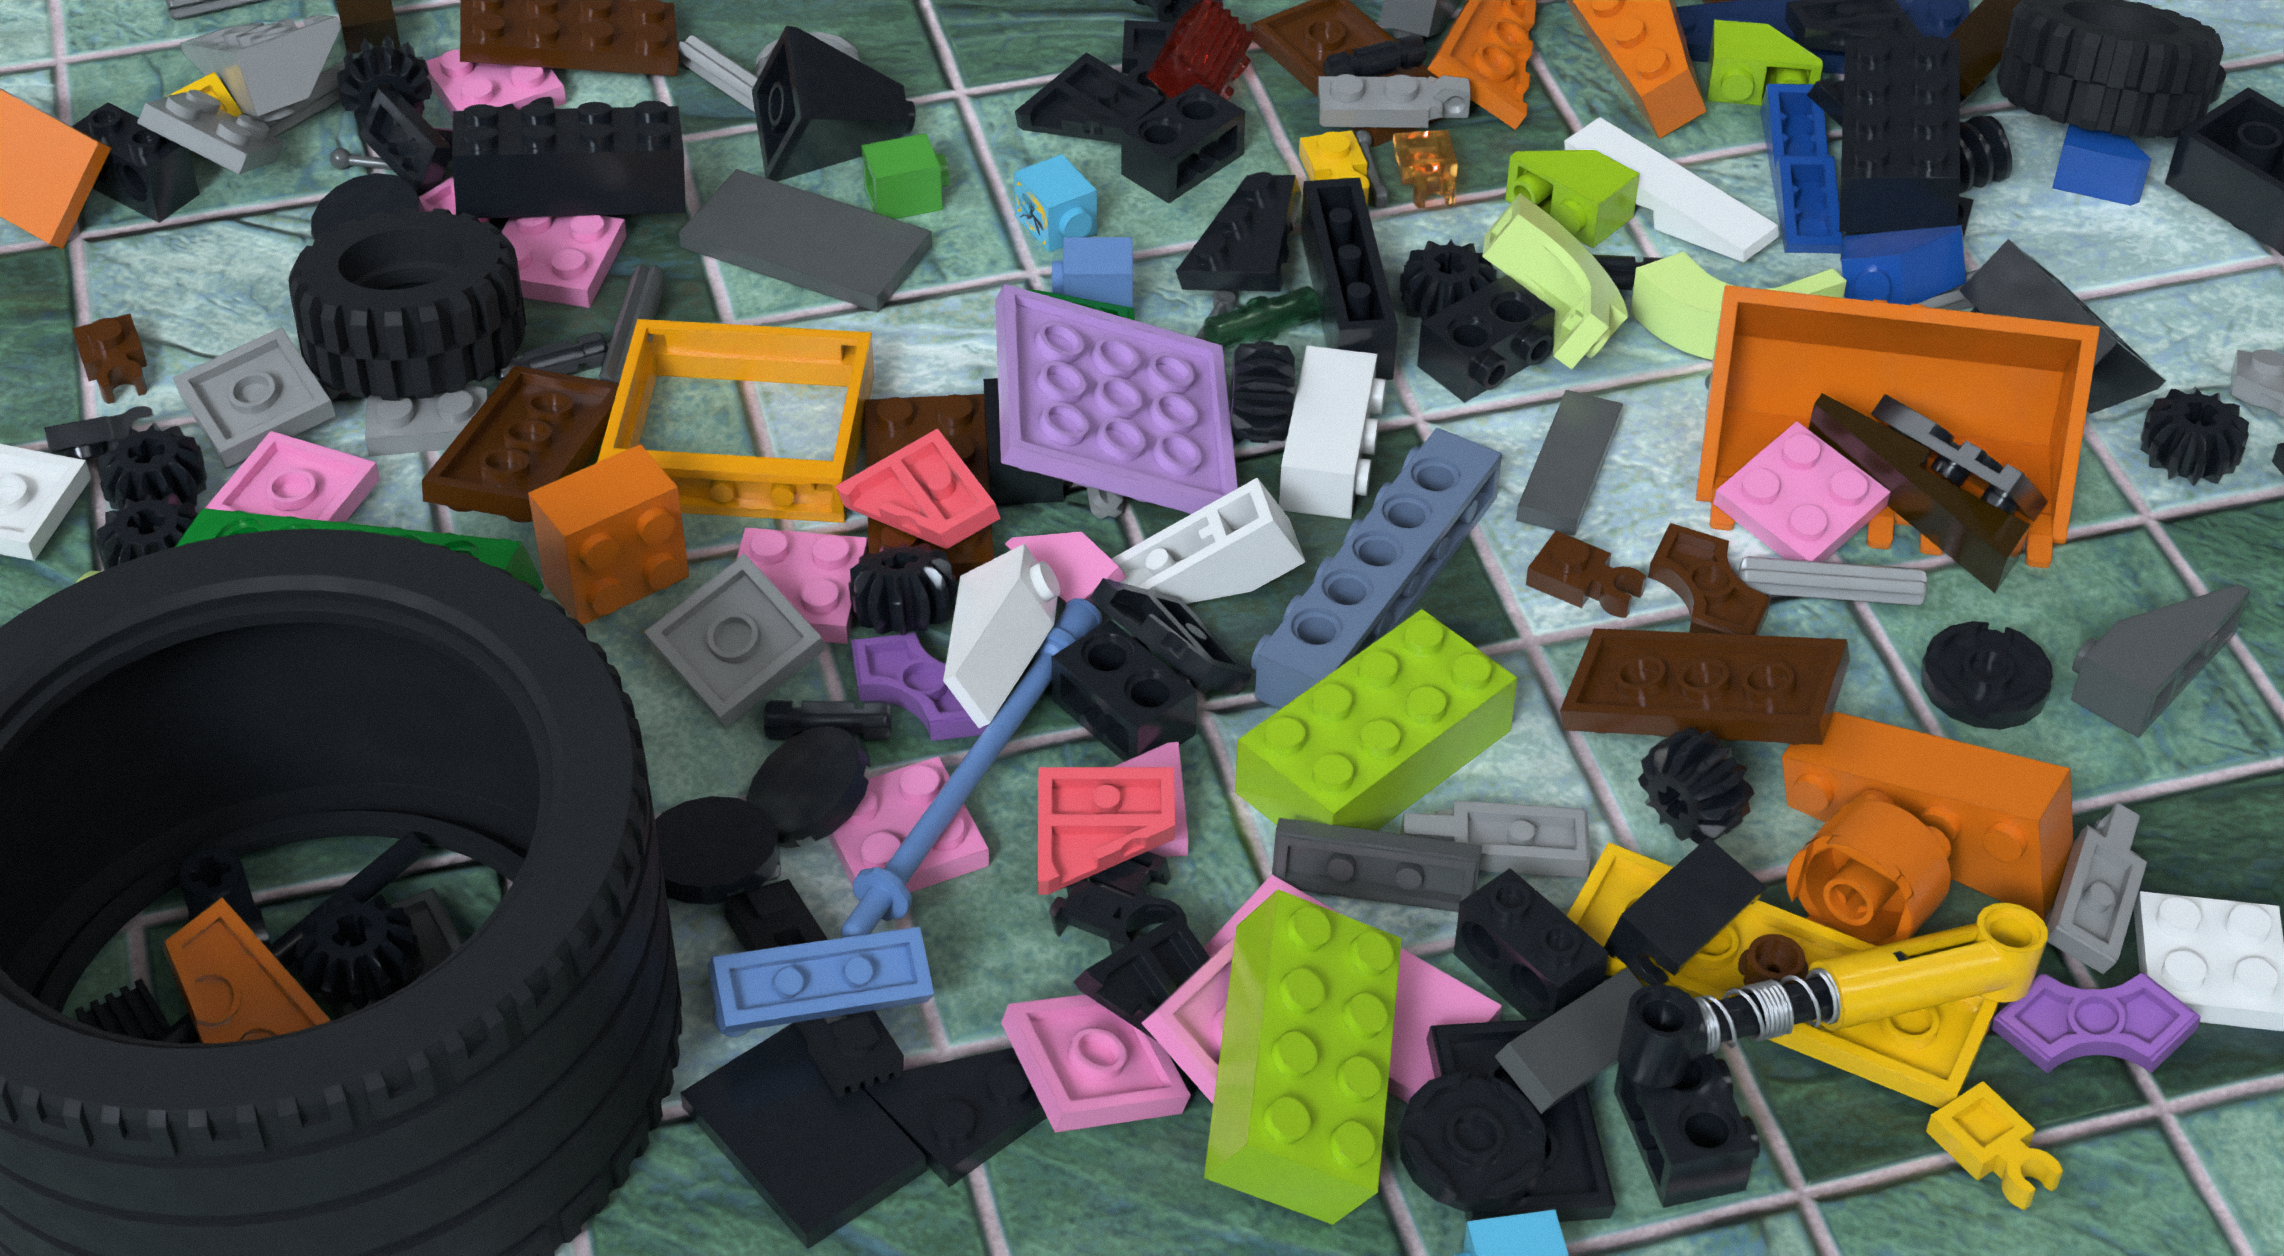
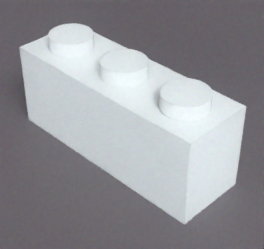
M1306 346L1281 464L1279 506L1283 511L1351 519L1355 496H1367L1371 460L1363 459V454H1375L1379 419L1370 418L1371 414L1382 415L1386 389V379L1375 378L1377 354Z

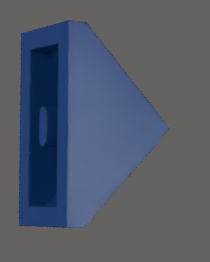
M2069 124L2052 188L2131 206L2140 202L2151 158L2127 136L2110 134V132L2101 130H2087L2079 128L2077 125Z

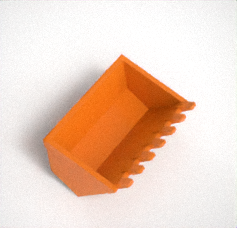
M1725 285L1705 409L1704 435L1697 480L1696 501L1711 502L1709 522L1711 528L1726 531L1733 530L1735 520L1713 504L1716 490L1796 421L1808 429L1814 403L1822 393L1875 421L1877 420L1871 413L1884 394L1943 427L1955 437L1953 442L1961 446L1967 440L1984 450L1988 456L2003 467L2009 464L2025 474L2048 501L2034 522L2017 511L2014 514L2015 517L2030 524L2025 539V563L2030 567L2049 568L2052 561L2053 543H2066L2100 326L1925 307V305L1912 303L1911 305L1887 303L1885 300L1876 299L1866 301ZM1929 457L1925 470L1940 477L1929 468L1934 462V459ZM1968 480L1961 486V489L1978 498L1985 492ZM1886 506L1867 523L1866 544L1871 548L1890 549L1893 541L1894 524L1912 525L1890 507ZM1919 532V551L1921 553L1936 556L1944 554L1939 547Z

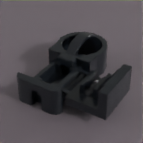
M1149 851L1090 876V882L1085 878L1067 886V899L1056 897L1049 909L1057 936L1060 937L1067 925H1071L1107 939L1112 954L1143 936L1139 931L1148 925L1165 923L1179 914L1188 926L1187 917L1179 905L1168 899L1147 895L1146 890L1143 889L1145 885H1150L1151 882L1167 885L1171 879L1167 858Z

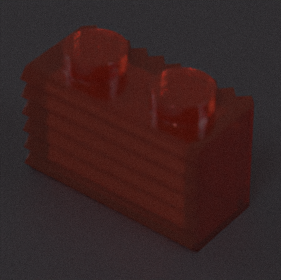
M1200 0L1177 20L1174 29L1170 32V36L1163 44L1164 47L1160 50L1157 59L1153 62L1154 65L1149 69L1150 71L1146 76L1170 99L1194 84L1199 83L1229 101L1235 91L1229 83L1238 78L1251 61L1245 53L1254 38V33L1246 31V24H1240L1238 17L1231 16V10L1224 9L1223 2Z

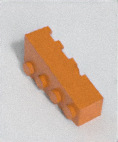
M1566 0L1575 21L1659 139L1707 112L1687 48L1685 34L1678 17L1675 0Z
M1833 711L1822 745L1790 744L1782 755L1787 806L1826 823L1838 809L1852 802L1857 796L1866 793L1876 795L1884 802L1896 805L1911 813L1924 825L1936 827L1945 834L1951 845V854L1947 859L1952 880L2003 903L2021 905L2036 913L2043 921L2055 903L2074 843L2071 768Z

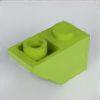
M1714 20L1707 64V101L1761 106L1767 84H1815L1816 81H1820L1823 67L1822 59L1769 24Z
M1597 150L1516 151L1509 159L1505 200L1512 203L1521 193L1559 222L1578 241L1594 248L1634 218L1640 173Z

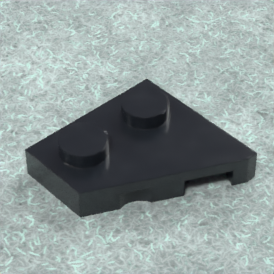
M1086 52L1015 110L1017 126L1025 131L1121 143V131L1157 109L1165 102L1162 96Z
M1105 578L1101 580L1089 598L1097 607L1173 665L1177 672L1185 675L1198 691L1208 693L1210 689L1238 695L1252 676L1181 598Z
M1178 914L1087 968L1073 982L1081 992L1157 1041L1143 1026L1142 1022L1210 957Z
M1013 1048L904 1070L903 1076L895 1078L894 1074L890 1073L889 1081L883 1083L880 1082L878 1077H875L874 1086L868 1088L863 1082L860 1084L867 1094L926 1156L927 1166L948 1187L955 1184L1047 1118Z

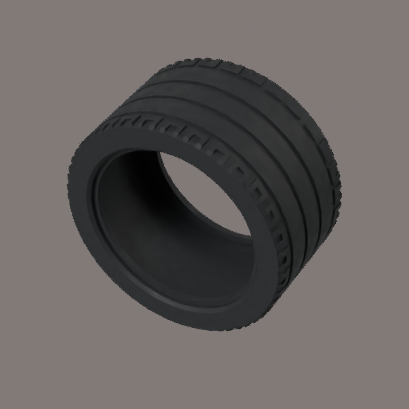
M292 529L243 533L196 541L161 550L87 577L49 596L1 626L0 1256H555L554 1251L563 1243H570L582 1232L581 1226L591 1215L600 1214L610 1202V1193L623 1186L630 1176L629 1167L632 1161L643 1156L650 1144L648 1132L658 1128L663 1116L661 1101L669 1096L674 1084L672 1070L678 1066L680 1056L678 1037L682 1034V1014L680 1008L682 1000L641 730L638 719L635 718L634 705L630 695L623 692L621 677L614 665L608 664L606 653L599 643L587 640L585 627L577 619L566 617L565 609L557 602L544 599L539 595L536 587L526 581L516 580L512 577V573L499 567L489 566L479 561V558L466 553H457L440 545L412 540L411 538L373 532L332 529ZM407 833H412L422 843L439 846L470 857L494 869L513 882L510 889L485 922L466 942L439 965L408 986L375 1004L339 1019L301 1031L257 1040L227 1043H171L138 1039L103 1031L61 1014L70 993L81 975L104 945L127 922L152 902L179 886V870L183 861L192 853L204 848H224L241 857L270 847L309 839L340 836H378L401 839Z

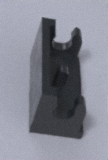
M1707 837L1621 914L1604 948L1609 952L1610 957L1620 959L1647 984H1664L1669 980V977L1661 968L1651 962L1648 955L1660 967L1675 976L1684 968L1689 960L1750 904L1753 905L1762 896L1766 886L1712 839Z

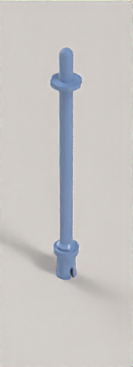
M1074 598L1067 602L1064 607L1065 609L1055 621L1054 626L1034 655L1035 661L884 869L874 867L863 869L859 872L853 881V893L860 902L844 922L841 928L842 938L871 934L881 919L890 921L892 919H901L906 915L912 906V896L905 885L1052 681L1051 656L1100 626L1102 617L1095 605L1081 598Z

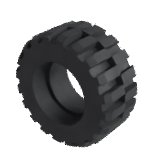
M2021 0L2012 11L1997 74V83L2003 97L2008 98L2010 103L2015 106H2022L2032 114L2049 117L2052 121L2063 124L2069 123L2092 131H2107L2110 134L2122 136L2129 134L2138 135L2142 138H2155V136L2173 138L2179 135L2180 130L2207 114L2224 47L2219 33H2216L2215 29L2208 25H2202L2201 21L2192 17L2181 16L2178 12L2155 8L2152 5L2141 2L2134 3L2124 0Z
M418 208L402 209V213L387 215L384 211L370 214L369 219L358 222L353 219L342 223L337 231L333 233L329 231L324 232L316 237L312 246L307 245L301 251L290 271L288 279L301 354L312 373L330 387L338 391L346 388L352 396L367 399L370 395L380 396L382 400L399 401L400 397L415 396L417 400L433 397V393L447 390L449 393L465 389L466 383L473 380L481 382L492 376L495 367L503 368L511 360L514 353L517 352L526 334L525 326L527 323L514 246L494 225L488 221L482 223L476 216L464 212L460 215H453L447 209L434 208L432 212H419Z

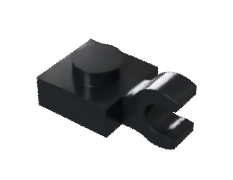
M137 406L115 416H103L44 427L49 451L52 453L65 452L67 457L83 460L99 457L104 454L103 444H108L110 439L127 438L129 427L132 428L134 422L140 418L154 416L153 409L146 406Z

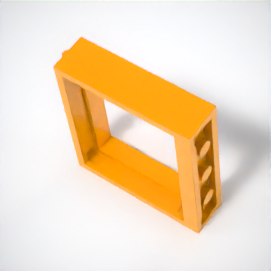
M637 319L597 463L639 445L657 376L848 387L833 461L647 450L678 486L681 513L845 523L848 508L841 502L835 486L854 476L865 426V399H870L874 381L871 332ZM648 334H654L652 342H649Z

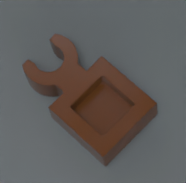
M130 313L114 318L99 319L91 324L72 328L88 381L97 380L104 402L107 404L114 403L113 390L123 384L135 386L138 396L146 394L147 385L142 367H146L147 363Z
M1555 530L1529 565L1526 585L1579 608H1582L1590 597L1599 601L1601 607L1607 613L1616 617L1627 618L1630 612L1632 596L1641 598L1644 593L1646 576L1641 571L1631 567H1610V552Z

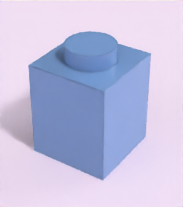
M1064 237L1063 261H1052V293L1133 308L1132 237Z

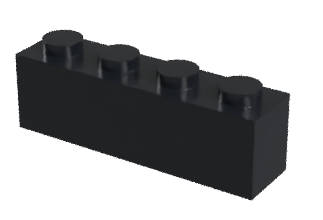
M1360 178L1304 181L1301 238L1326 346L1332 349L1377 354L1375 378L1393 380L1398 324Z

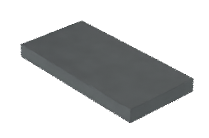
M736 169L679 231L681 248L879 312L932 247V232L930 230Z

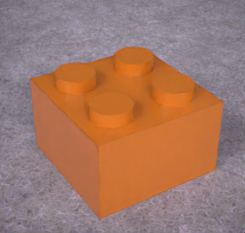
M642 444L528 492L543 582L571 618L577 619L582 625L604 615L611 614L626 605L659 590L668 588L689 577L678 486Z

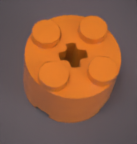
M1870 793L1861 794L1852 802L1838 809L1793 857L1786 875L1787 891L1791 902L1797 897L1799 898L1802 906L1808 913L1806 919L1875 946L1910 939L1947 897L1951 883L1950 866L1947 858L1951 854V845L1945 834L1938 828L1924 825L1911 813L1896 805L1884 802L1876 795Z

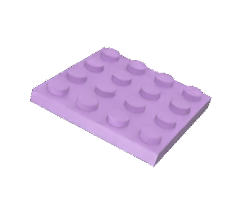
M1003 284L995 300L1002 464L1193 514L1238 489L1222 345Z

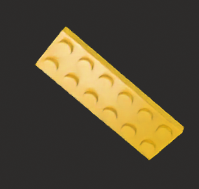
M1608 842L1568 912L1567 917L1604 948L1621 914L1674 867ZM1757 900L1753 905L1750 904L1689 960L1684 968L1675 976L1660 967L1650 955L1648 957L1654 965L1661 968L1669 977V980L1664 985L1677 987L1688 993L1692 998L1709 995L1717 1000H1722L1727 990L1732 988L1741 990L1745 986L1743 982L1745 976L1738 971L1739 958L1745 950L1749 949L1751 943L1760 936L1779 934L1791 938L1804 951L1808 968H1810L1813 962L1876 946ZM1608 955L1605 974L1612 977L1627 966L1617 957L1612 958ZM1630 969L1644 987L1649 985ZM1734 993L1729 995L1728 998L1738 996V994ZM1978 995L1836 1031L1826 1029L1821 1023L1819 1027L1815 1028L1807 1021L1795 1024L1789 1035L1785 1034L1768 1040L1940 1109L1960 1096L1996 1014L1999 1002L1988 1000Z

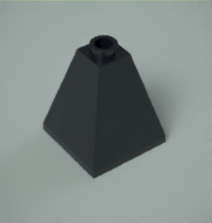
M786 26L752 89L765 178L776 182L862 157L861 145L901 138L903 133H910L915 124V105L913 101L906 100L904 85L798 27Z

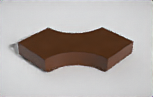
M1670 523L1651 560L1648 578L1666 585L1684 601L1691 617L1689 632L1759 635L1768 615L1771 599L1767 595L1747 586L1733 572L1727 558L1729 541Z

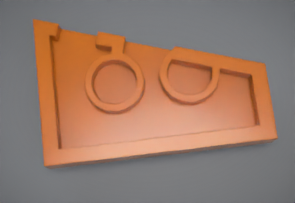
M223 897L164 942V954L201 1043L257 1040L301 1031L331 1021Z

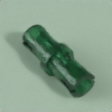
M1303 286L1276 297L1257 296L1247 301L1246 306L1207 317L1204 320L1207 326L1203 327L1206 341L1222 345L1223 352L1238 346L1240 343L1256 340L1268 342L1275 340L1280 332L1318 321L1320 319L1318 312H1321L1320 300L1314 289L1310 286Z

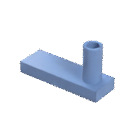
M920 927L713 956L708 963L715 1002L713 1021L720 1033L729 1037L743 1036L750 1029L925 1003L934 996Z

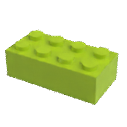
M1421 609L1237 739L1235 793L1276 825L1279 818L1378 831L1511 731L1518 678Z
M1279 889L1236 926L1204 1172L1205 1179L1332 1225L1378 1193L1401 937Z

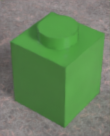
M926 133L861 145L864 189L874 213L899 219L943 210L942 187L949 186L950 183L948 166L943 153L935 154Z

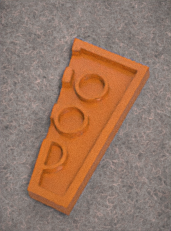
M1467 0L1427 68L1438 78L1443 75L1468 78L1470 99L1514 130L1518 128L1527 116L1528 104L1523 102V95L1528 90L1530 83V73L1526 72V62L1532 55L1533 41L1529 40L1528 37L1530 29L1535 24L1536 0Z

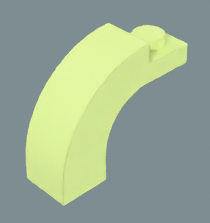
M1519 193L1484 235L1482 257L1555 309L1553 357L1571 370L1584 355L1592 359L1628 318L1627 308L1618 288L1600 263L1567 229L1521 193Z
M1683 251L1636 268L1630 314L1663 342L1686 353L1713 360L1723 290L1725 285L1730 284L1708 274ZM1831 268L1780 287L1767 288V290L1844 298L1847 280Z

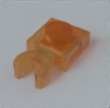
M1448 130L1394 133L1392 152L1402 185L1414 184V205L1418 209L1425 208L1426 195L1435 193L1444 197L1446 206H1453L1455 203L1458 163Z

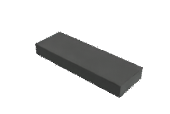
M1565 390L1518 504L1516 521L1576 535L1620 423L1623 403Z
M1279 818L1275 833L1272 875L1301 891L1458 912L1460 901L1477 891L1482 845Z
M1626 967L1509 1042L1495 1055V1058L1542 1114L1618 1063V1049L1629 1000L1638 989L1644 986L1630 969Z

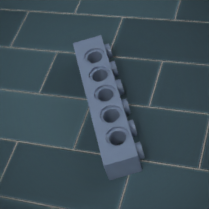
M1436 428L1421 448L1414 446L1408 453L1402 467V472L1393 483L1386 482L1382 485L1375 498L1372 510L1364 520L1358 518L1352 523L1346 534L1344 545L1334 558L1327 556L1321 562L1311 587L1303 596L1298 594L1291 600L1284 614L1283 622L1273 635L1265 634L1259 640L1251 660V667L1256 670L1255 698L1278 709L1283 708L1401 624L1496 500L1502 453L1440 428Z

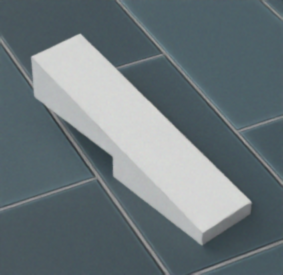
M1601 117L1564 140L1565 150H1597L1640 173L1636 204L1653 210L1654 230L1743 263L1779 237L1778 225Z

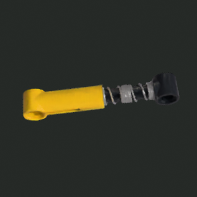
M1994 903L1983 908L1977 917L1976 923L1818 960L1811 964L1805 980L1794 975L1783 977L1779 983L1772 979L1743 986L1741 990L1736 988L1727 990L1722 1000H1717L1709 995L1692 998L1683 990L1669 985H1647L1638 989L1629 1000L1617 1060L1620 1069L1633 1081L1653 1088L1671 1087L1680 1083L1685 1078L1691 1062L1703 1059L1706 1054L1717 1052L1721 1042H1725L1730 1048H1734L1737 1038L1748 1036L1755 1042L1774 1037L1777 1038L1785 1034H1791L1795 1024L1807 1021L1815 1028L1819 1027L1821 1023L1826 1029L1836 1031L1978 995L2001 1003L2015 1002L2026 997L2031 990L2048 940V929L2044 921L2036 913L2021 905ZM1789 980L1797 981V982H1793V983H1789V984L1783 985L1785 982H1787V981H1789ZM1738 994V996L1728 998L1729 995Z

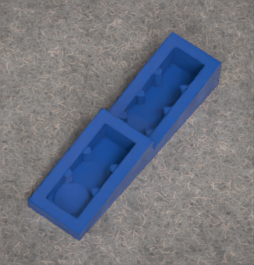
M1767 84L1760 114L1784 252L1841 254L1843 237L1842 232H1839L1840 209L1834 156L1828 155L1824 110L1807 96L1814 84Z

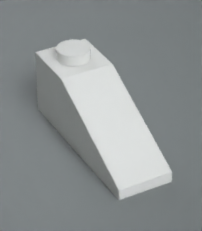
M1258 478L1112 558L1126 576L1121 583L1178 597L1185 604L1252 592L1306 562L1290 519Z
M1025 544L960 576L943 681L978 728L991 723L1055 623L1057 597L1060 595L1059 582L1051 567L1044 561L1038 563Z

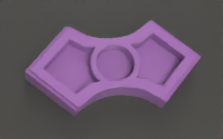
M907 633L903 636L898 634L851 640L859 701H886L908 710L924 724L931 741L981 735L988 726L977 727L943 681L946 664L933 658L922 648L916 633Z
M2145 973L2138 974L2122 985L2095 990L2071 987L2046 974H2040L2034 980L2031 990L2026 997L2010 1002L1993 1018L1992 1030L2046 1073H2049L2052 1069L2066 1061L2089 1055H2107L2122 1058L2152 1073L2199 1028L2201 1016Z

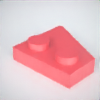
M938 428L835 486L841 502L846 508L945 549L954 546L1001 519L995 502Z
M1039 767L1038 895H1049L1175 839L1174 767Z

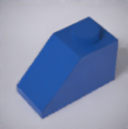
M1962 225L1845 236L1841 256L1842 275L1847 280L1844 293L1845 298L1866 301L1876 299L1885 300L1887 303L1911 305V303L1918 304L1965 284L1966 269Z

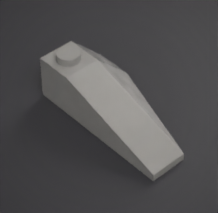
M315 15L303 19L305 27L302 28L296 27L293 18L283 19L264 25L263 22L232 25L179 44L183 54L204 75L207 76L213 72L217 74L243 113L253 116L262 115L264 121L268 122L295 113L294 103L310 98L341 29V25L336 16Z

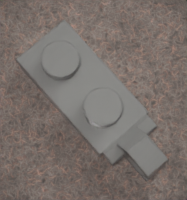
M1350 74L1318 76L1319 125H1322V127L1428 128L1429 120L1437 118H1468L1470 108L1469 79L1445 75L1439 79L1431 76L1427 78L1410 77L1407 75H1394L1391 77H1357Z
M1454 800L1453 809L1438 810L1436 814L1408 812L1403 814L1400 834L1482 845L1479 871L1503 873L1511 868L1517 874L1588 877L1590 844L1588 811H1585V809Z
M2118 802L2113 805L2112 811L2102 820L2099 818L2096 821L2094 828L2086 825L2074 841L2047 925L2048 943L2101 974L2108 971L2119 959L2147 861L2140 858V855L2130 850L2140 815Z

